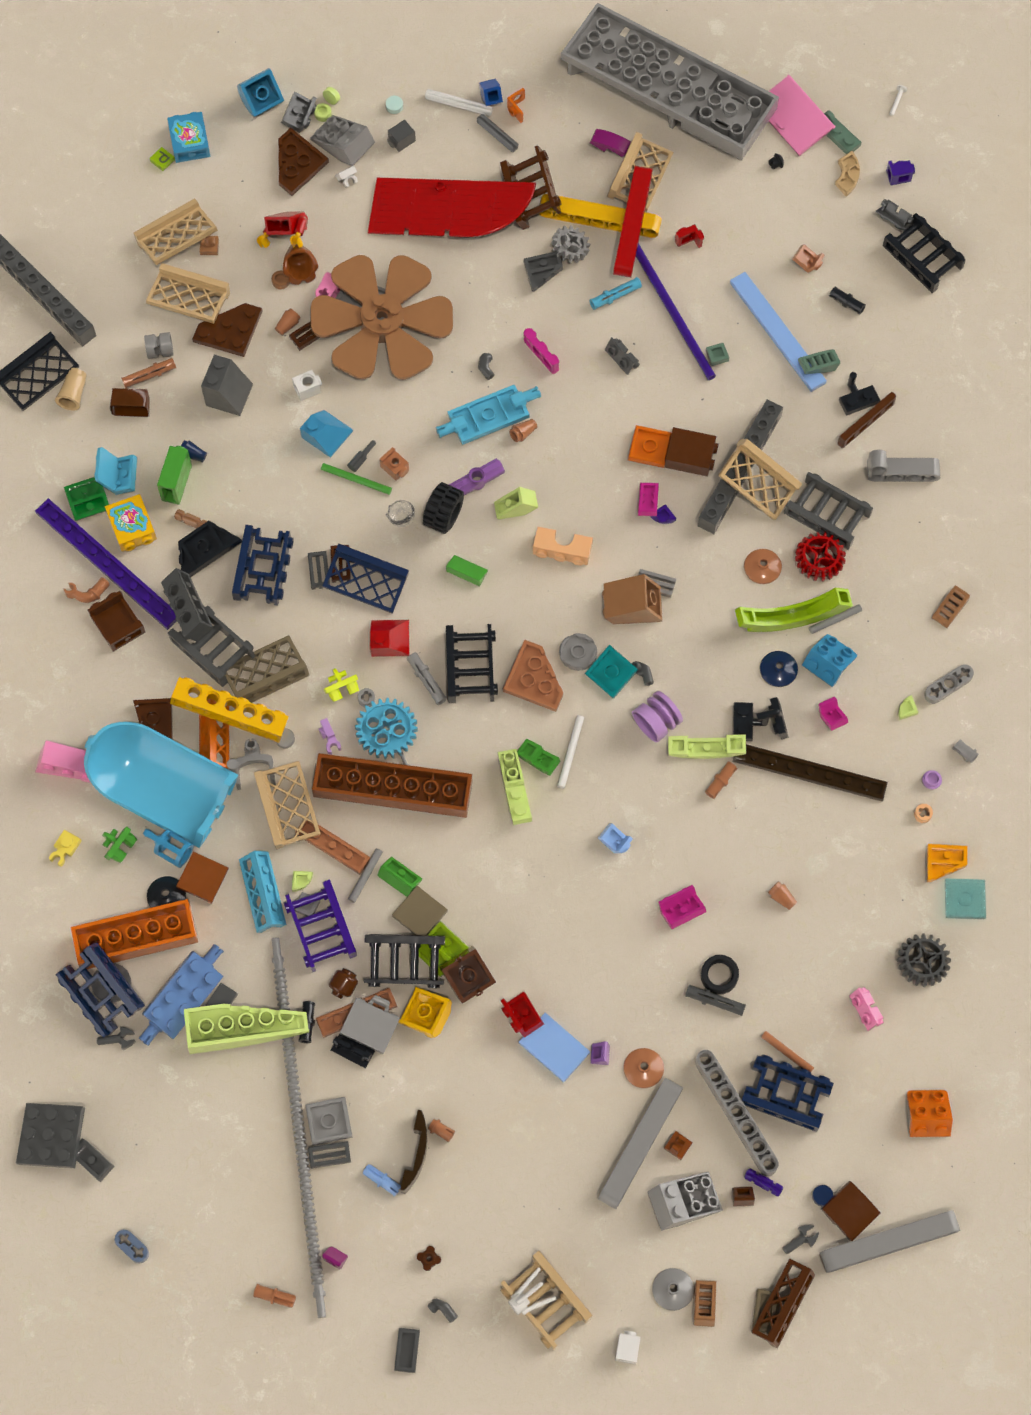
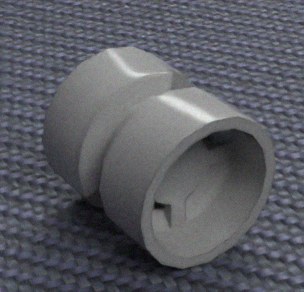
M170 332L160 333L157 337L155 334L144 336L148 359L158 358L159 355L163 357L174 356Z

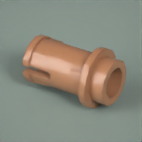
M433 1119L428 1127V1130L431 1131L430 1133H435L447 1142H450L455 1131L440 1123L441 1120Z

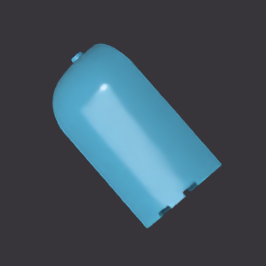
M134 722L109 724L99 730L93 738L90 737L85 744V772L99 793L110 801L164 830L172 831L198 848L202 846L212 831L210 827L215 818L219 819L225 808L223 803L227 795H231L238 778V774L163 734Z

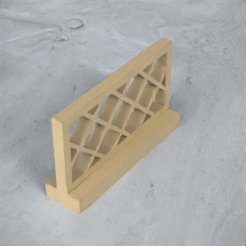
M636 132L607 197L613 200L616 197L628 202L629 196L621 194V190L628 187L630 189L631 182L628 175L634 173L636 166L634 162L642 159L644 167L654 168L658 166L660 171L658 175L653 176L652 174L651 181L654 188L649 189L648 202L645 208L647 212L674 152L643 139V134ZM641 146L649 147L651 152L643 154ZM662 153L668 156L667 160L659 161L657 154ZM653 156L656 163L648 165L646 158Z
M194 198L135 231L133 234L138 246L146 252L155 265H158L218 230ZM186 224L185 229H178ZM190 225H198L196 230L189 229ZM202 226H210L207 230H201ZM175 233L182 234V237L174 238ZM187 234L194 235L191 239H185ZM155 242L154 246H148L149 244ZM160 242L167 243L166 247H158ZM171 243H179L175 248L170 247ZM156 252H163L161 256L155 257Z
M161 263L159 274L146 299V304L214 324L225 299H228L230 295V287L227 282ZM165 280L170 282V285L161 288L160 282ZM185 286L187 290L178 293L176 287ZM173 289L175 294L166 297L164 292ZM202 291L204 295L195 298L193 292ZM162 294L163 299L158 301L153 299L154 295ZM190 294L192 299L183 302L181 297ZM218 296L221 298L212 303L209 297ZM177 298L180 301V304L175 306L169 303V301ZM207 299L209 304L200 307L198 302ZM195 303L198 308L191 311L187 310L186 306ZM212 308L214 312L212 317L204 315L203 311Z
M741 439L736 444V450L718 476L771 519L776 520L795 490H799L802 483L751 441ZM740 452L745 455V464H738L737 456ZM752 464L759 466L760 475L752 476ZM740 466H747V477L740 478ZM734 467L736 478L730 479L725 474L729 468ZM770 475L773 478L774 486L766 487L764 476ZM760 477L762 488L754 489L752 478ZM748 479L750 490L742 489L740 480ZM783 486L788 492L785 497L780 498L778 487ZM774 488L775 499L768 500L766 489ZM762 490L764 501H757L754 491ZM776 501L777 509L774 513L769 510L768 502Z
M299 761L266 771L254 772L276 850L283 848L285 845L321 835ZM297 767L299 773L295 780L286 776L289 769ZM276 773L281 778L275 786L268 781L267 775ZM284 778L293 782L288 792L279 788ZM295 785L302 787L304 790L301 798L291 794ZM277 790L286 794L282 804L274 801L273 796ZM289 796L298 800L294 810L284 806ZM301 803L309 807L306 817L296 812ZM282 808L292 813L287 822L279 819V813ZM294 814L304 819L299 829L289 824ZM306 821L314 824L315 832L307 834L302 831ZM287 827L297 831L294 838L285 839L284 832Z

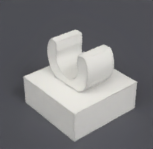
M351 166L335 175L338 181L343 180L346 188L349 187V178L354 183L358 182L357 177L352 175L357 172L355 166Z

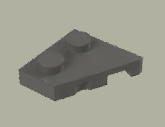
M557 251L524 258V266L532 292L563 270L561 258L556 256L558 254Z

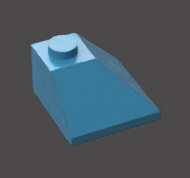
M325 410L312 414L300 427L301 437L330 458L353 432V429Z

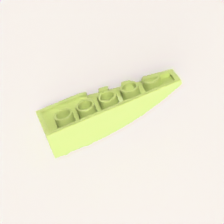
M230 1004L184 1009L189 1054L250 1046L309 1033L307 1013L301 1011L270 1010L269 1008L260 1009L251 1008L250 1006H231Z

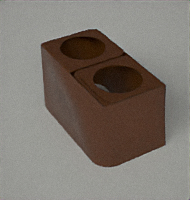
M112 388L111 414L114 416L148 417L150 413L148 390Z

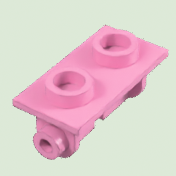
M865 987L858 988L850 995L852 1004L858 1011L861 1021L868 1031L874 1026L884 1023L882 1020L883 1016L878 1007H870L875 1002L869 990H866Z

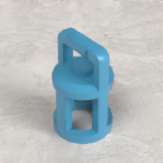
M145 829L143 832L145 837L155 841L154 853L178 868H181L192 854L194 845L170 830H166L158 836L148 829ZM171 837L183 843L184 846L179 849L170 843ZM167 848L177 854L176 859L174 860L162 852Z

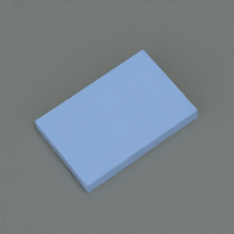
M544 1013L541 1017L544 1025L525 1038L523 1036L519 1044L564 1083L586 1059L590 1051L548 1014Z

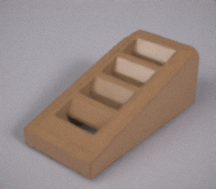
M955 585L933 614L932 619L948 628L966 605L970 595ZM951 600L952 602H954L955 604H957L958 607H956L955 605H953V604L950 603L949 601ZM946 606L947 608H949L950 610H952L954 613L952 614L951 612H949L948 610H946L944 607ZM942 612L943 614L948 616L949 619L947 620L946 618L941 616L940 613Z
M696 1280L694 1325L714 1327L716 1281ZM700 1289H711L712 1293L699 1291ZM699 1298H712L711 1301L699 1300ZM699 1306L711 1307V1309H699Z

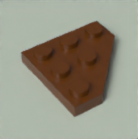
M289 128L278 138L279 186L293 196L329 163V158L292 128Z
M247 303L241 304L219 314L214 324L206 321L199 323L192 340L200 345L244 357L263 310L261 307Z

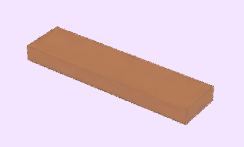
M306 821L302 831L307 834L315 832L314 824ZM320 825L318 827L321 835L305 839V841L359 875L370 860L368 855Z
M390 987L363 998L368 1003L377 995L390 1001L389 1010L397 1007ZM354 1003L316 1018L323 1038L341 1031ZM373 1003V1006L384 1011V1007Z

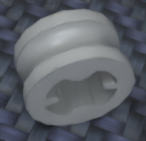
M369 688L359 691V704L363 707L366 705L371 707V701L375 702L374 692ZM365 694H368L370 697L367 702L364 699L362 700Z

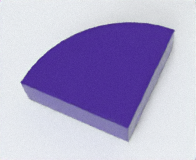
M666 504L657 509V516H650L654 521L662 524L676 521V517Z

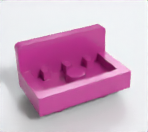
M693 885L683 888L679 892L665 897L658 902L661 914L671 929L706 913V907L696 895Z

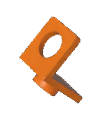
M524 88L507 97L508 111L520 123L523 122V112L516 104L525 99Z

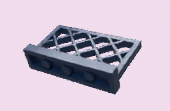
M338 543L322 587L393 614L409 575V570ZM337 559L346 560L348 567L338 571L336 567ZM358 565L362 566L366 573L356 577L352 568ZM350 569L354 579L343 582L340 573ZM375 572L380 573L383 580L373 584L370 575ZM338 575L341 584L335 587L329 585L330 577ZM367 576L371 586L361 589L357 580ZM392 579L401 581L399 588L391 591L387 581ZM355 581L359 591L354 593L348 592L345 585ZM385 583L389 592L379 596L375 587ZM373 588L376 598L371 600L365 599L363 592ZM391 595L393 600L391 608L384 606L381 598Z

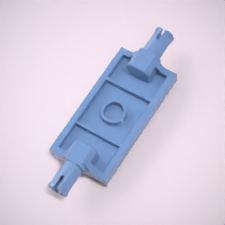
M213 944L204 957H200L192 951L143 1011L142 1015L150 1021V1025L139 1037L144 1044L149 1046L159 1032H164L171 1039H174L185 1026L184 1009L200 1007L224 977L213 968L215 961L224 952L217 945Z

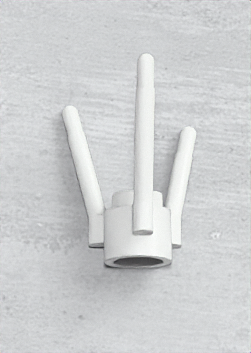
M540 1267L531 1274L516 1293L510 1296L511 1299L508 1303L517 1315L521 1312L525 1315L529 1311L556 1300V1297L553 1296L529 1307L527 1306L530 1304L527 1298L536 1292L543 1283H538L526 1294L522 1292L541 1271Z

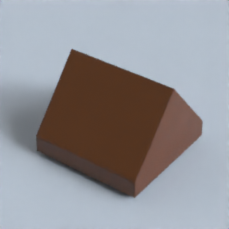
M753 1187L732 1188L733 1207L754 1206L755 1196Z

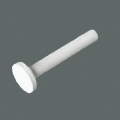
M903 85L897 86L899 92L889 113L891 116L895 113L902 93L907 92V88Z

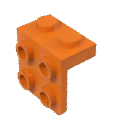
M945 1090L908 1091L907 1100L911 1116L909 1126L910 1137H951L953 1118L948 1092Z

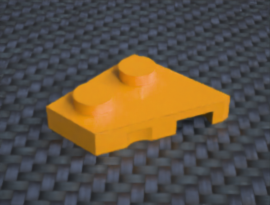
M927 845V882H932L967 867V846Z

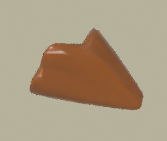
M291 244L283 261L284 275L288 276L289 282L295 285L301 284L302 281L306 283L313 281L316 278L315 271L318 269L316 258L306 247L302 246L299 248L296 244L295 248H293Z

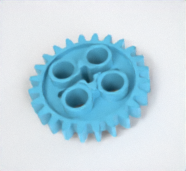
M389 698L386 699L385 703L379 699V704L377 705L371 701L372 707L370 708L366 705V712L360 711L362 718L356 719L359 724L355 725V729L358 731L356 738H360L358 740L359 745L364 744L363 750L369 749V755L376 752L377 758L381 754L384 755V759H387L388 754L393 759L395 757L394 753L402 756L401 750L403 749L408 752L407 745L413 746L411 739L417 738L414 733L418 732V727L415 726L417 719H413L415 717L414 712L409 713L410 707L404 708V702L397 705L396 699L392 703L389 702ZM390 713L395 715L393 719H388L386 716ZM372 722L378 723V726L371 728L369 727V724ZM402 729L404 730V733L401 735L395 734V731ZM380 738L387 739V742L383 744H380L377 741Z

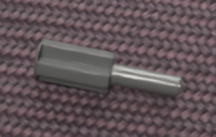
M372 440L363 451H359L347 464L348 468L356 472L365 462L367 454L376 445V442Z

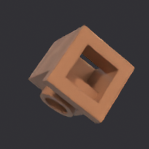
M393 447L380 458V467L396 481L400 477H404L409 471V463Z

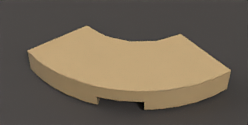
M853 151L838 160L841 176L836 180L835 185L845 196H848L854 190L860 174L859 161Z

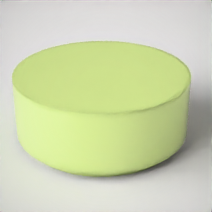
M327 87L323 91V97L328 103L335 105L340 100V95L336 89Z
M325 103L318 104L314 111L315 118L318 121L325 122L332 116L331 107Z

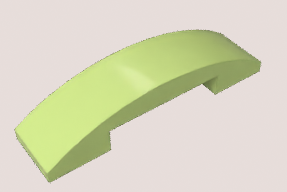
M746 734L726 735V738L668 736L669 756L712 759L746 754Z

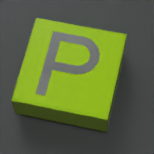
M163 147L149 158L150 162L162 171L175 161V157Z

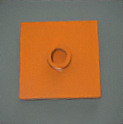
M636 425L628 460L664 468L672 433Z

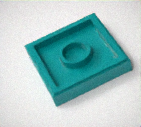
M609 645L585 674L612 698H615L639 669Z

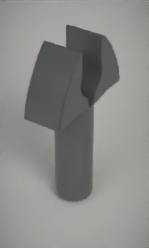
M120 1027L121 1032L118 1035L104 1038L98 1037L96 1041L98 1045L119 1043L122 1050H125L136 1041L134 1039L126 1041L123 1038L126 1035H135V1033L128 1028Z
M814 1225L800 1226L798 1228L800 1236L784 1246L783 1251L789 1254L803 1243H808L812 1247L818 1238L819 1232L813 1237H805L807 1231L811 1230Z

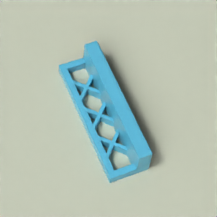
M253 851L239 859L256 932L262 933L271 927L281 928L287 925L269 852ZM249 860L252 863L251 870H248L247 861ZM253 878L256 879L255 889L252 886ZM258 896H259L260 899H261V903H260V906H259V907L257 906V903H256ZM262 915H265L266 924L264 925L261 923Z

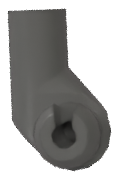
M483 353L479 358L478 369L487 380H490L495 375L489 368V363L493 360V357L490 353Z
M638 661L632 662L639 669L636 674L643 677L644 684L646 686L652 685L654 681L650 667Z
M436 1298L428 1304V1308L432 1313L440 1310L450 1323L458 1317L447 1302Z

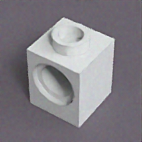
M312 370L292 378L293 387L300 401L321 393L320 385H322L320 377L318 375L315 376Z
M624 1331V1334H619L615 1361L636 1365L640 1337L636 1336V1332Z

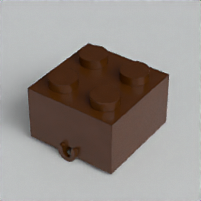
M473 946L439 966L462 1004L475 995L477 997L483 994V990L496 983L481 956Z

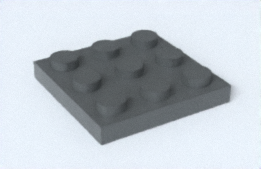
M26 1103L16 1164L75 1168L85 1108L83 1106Z

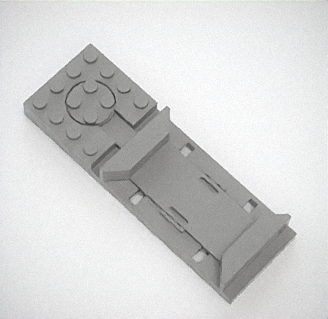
M599 3L595 5L561 52V59L568 63L569 75L586 72L666 114L671 129L680 121L681 129L740 160L745 157L777 110L778 96ZM627 27L630 31L626 37L621 36L620 33ZM679 55L684 57L680 65L674 63Z

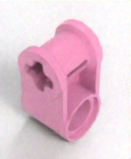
M326 272L315 294L316 297L326 295L336 298L341 289L332 282L331 273Z

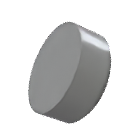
M285 728L280 742H276L277 745L281 748L291 747L295 742L294 733L290 729Z

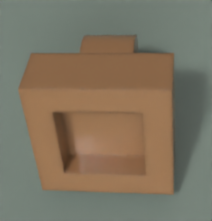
M207 236L200 240V255H218V236Z

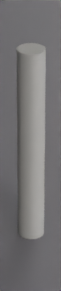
M858 604L809 627V631L811 634H814L861 612L862 607Z
M375 849L348 900L351 902H356L383 852L380 849Z

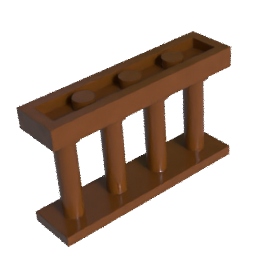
M538 145L535 146L536 156L517 165H511L507 160L500 162L505 182H534L540 178L544 179L545 186L536 189L532 199L548 193L549 201L530 210H524L516 219V223L523 230L530 227L528 223L530 217L549 208H553L558 214L561 213V200L556 195L547 163L549 157L547 152ZM539 162L540 171L519 181L516 179L515 175H517V172Z

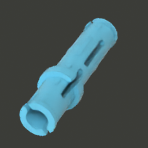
M636 277L609 291H603V294L589 300L592 309L595 310L605 304L610 305L614 300L641 288V281ZM628 286L630 287V288H628V289H626V290H624V291L618 293V291H620V290H622V289H624V288H626V287H628ZM613 294V296L602 301L603 298Z

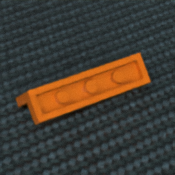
M213 699L207 700L209 704H216V701ZM199 714V754L226 769H229L227 767V761L229 760V725L223 723V726L220 728L216 720ZM218 734L223 739V744L221 746L217 742ZM218 752L223 757V763L217 762Z

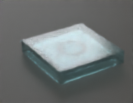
M946 878V918L986 919L985 880Z

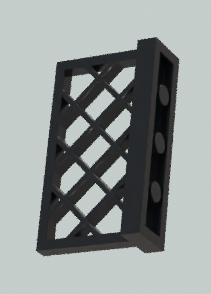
M50 331L0 370V387L24 411L65 379L71 368L68 370L61 369V361H70L73 365L71 368H79V364L61 346ZM56 346L60 350V356H49V350ZM46 359L45 368L35 367V361ZM48 360H59L58 369L48 368ZM32 370L31 379L21 378V372ZM34 371H45L44 380L34 379ZM47 372H58V378L54 381L47 380ZM9 381H18L17 390L8 389L6 384ZM20 382H31L30 391L19 390ZM33 383H43V390L40 392L33 391ZM19 394L30 395L29 401L23 405L18 400Z

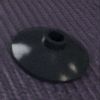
M164 876L153 881L147 890L149 906L152 908L185 900L186 892L176 888L179 880L174 877ZM163 891H169L167 896L162 895Z

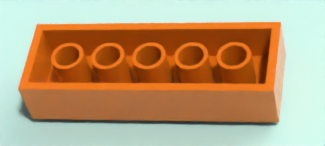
M188 899L71 927L79 967L85 963L79 954L94 943L100 945L113 963L198 943L191 905ZM92 964L87 969L95 968L96 966Z

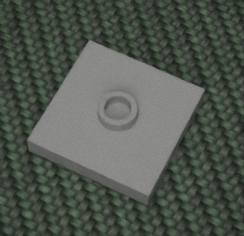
M345 1097L305 1105L312 1145L353 1138Z

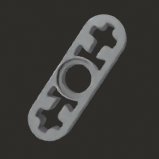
M965 664L961 665L929 685L925 691V699L932 704L938 703L969 683L974 675L972 667ZM962 671L964 673L968 672L967 677L962 676L958 681L957 678L961 675ZM945 680H951V681H953V682H954V687H953V688H947V687H945L944 681H945ZM939 688H941V691L938 692L937 697L934 695L930 696L931 691L936 692L939 690Z

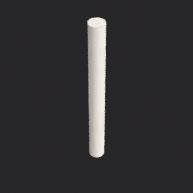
M581 715L576 717L557 787L562 789L565 788L584 721V717Z

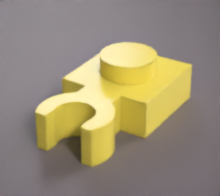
M63 830L54 844V848L57 851L50 854L49 860L53 862L56 857H60L58 865L62 867L65 863V856L72 857L81 843V839Z

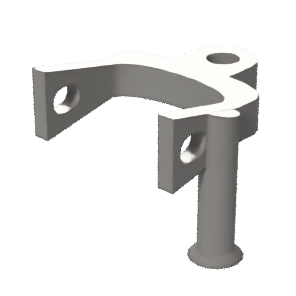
M250 739L246 740L244 747L245 756L227 761V767L230 771L238 774L236 781L237 790H241L239 770L243 766L263 763L269 765L270 769L274 768L272 756L261 754L259 744L255 739H251L252 741ZM275 773L270 774L271 783L276 785Z

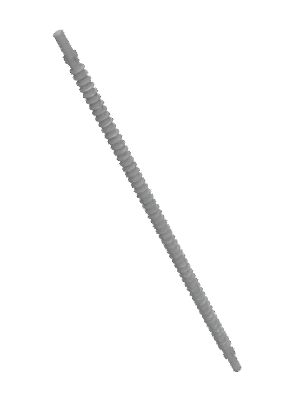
M272 938L274 956L272 963L275 966L273 972L276 973L274 978L277 979L275 981V984H277L275 989L278 990L276 995L279 996L277 998L279 1001L277 1006L280 1007L278 1010H290L288 1007L290 1003L287 1002L289 997L286 996L288 991L285 990L287 988V985H285L287 980L284 979L286 974L283 973L285 972L283 968L284 957L281 956L279 938ZM293 1036L282 1039L284 1040L282 1045L285 1046L283 1048V1051L286 1052L284 1054V1057H286L284 1062L287 1063L285 1068L288 1069L286 1071V1074H288L286 1079L289 1080L287 1085L290 1086L288 1091L291 1092L288 1096L291 1097L289 1102L292 1103L290 1108L293 1109L291 1111V1114H293L291 1119L294 1120L292 1125L295 1126L293 1128L295 1134L293 1136L296 1137L294 1143H297L295 1148L298 1150L296 1151L298 1155L296 1160L299 1161L297 1166L300 1167L298 1172L301 1173L298 1177L301 1178L299 1183L302 1184L300 1189L303 1190L301 1201L304 1202L302 1207L305 1208L303 1213L306 1214L303 1218L306 1219L304 1225H307L305 1231H308V1234H306L308 1240L306 1242L309 1243V1246H307L310 1249L308 1255L311 1256L309 1258V1261H311L309 1266L312 1267V1270H310L313 1273L311 1279L314 1280L311 1283L314 1285L313 1297L316 1298L318 1318H325L324 1296H326V1293L322 1286L324 1281L321 1280L323 1277L321 1271L323 1269L320 1268L322 1263L319 1262L321 1257L318 1255L320 1253V1250H318L320 1245L317 1244L319 1241L316 1238L318 1233L315 1231L317 1230L315 1226L317 1221L314 1220L316 1215L313 1214L315 1209L312 1208L315 1204L312 1203L314 1197H311L313 1191H310L312 1188L310 1182L312 1180L309 1179L311 1174L308 1173L310 1168L307 1167L309 1165V1162H307L309 1157L306 1156L308 1150H305L307 1145L304 1143L307 1139L304 1138L306 1133L303 1132L305 1127L302 1126L304 1124V1121H302L304 1116L301 1115L303 1110L300 1109L302 1104L299 1103L302 1099L299 1098L301 1093L298 1092L300 1087L297 1086L299 1084V1081H297L299 1076L296 1075L298 1070L295 1069L297 1064L294 1063L297 1059L294 1058L296 1053L293 1052L295 1050V1047L292 1046L294 1044V1041H292Z

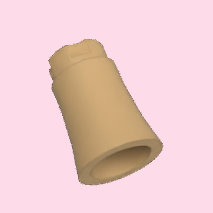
M71 368L55 398V402L60 407L73 411L80 408L81 396L86 382V373L78 368Z

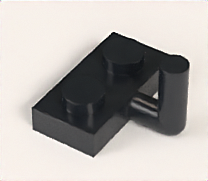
M855 372L850 373L847 383L851 393L839 397V402L846 416L877 405L880 402V398L873 385L858 390L855 384L857 378Z
M778 697L771 698V705L768 706L769 710L756 713L758 721L774 717L776 722L773 723L775 735L779 734L781 740L789 738Z
M734 702L733 735L746 734V741H752L753 726H767L769 718L758 721V718H753V703Z

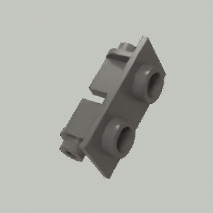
M884 199L881 203L882 207L876 210L881 218L889 220L900 230L905 231L914 220L912 214L902 208L897 213L896 211L899 206L889 199Z
M610 338L605 351L629 375L632 368L636 369L639 367V360L631 352L626 353L628 348L620 339Z

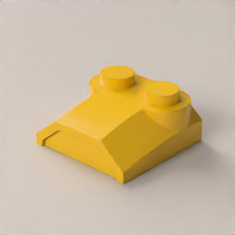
M415 987V991L398 1022L424 1033L429 1038H435L441 1033L451 1013L452 1002L448 998Z

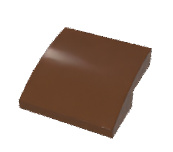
M848 1181L821 1208L829 1220L837 1225L850 1241H853L881 1214L851 1181Z

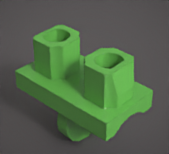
M126 826L117 839L115 836L118 831L115 829L110 834L107 832L102 834L106 839L102 844L104 847L107 848L112 843L104 858L107 860L113 859L119 863L123 861L127 854L119 849L120 845L124 843L129 848H132L137 841V838L130 833V828Z

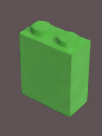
M169 446L157 483L161 500L180 505L192 468L189 452L182 446Z

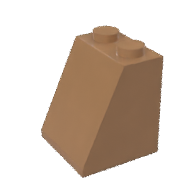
M645 574L603 583L604 591L602 592L605 607L603 615L613 625L662 622L661 586Z

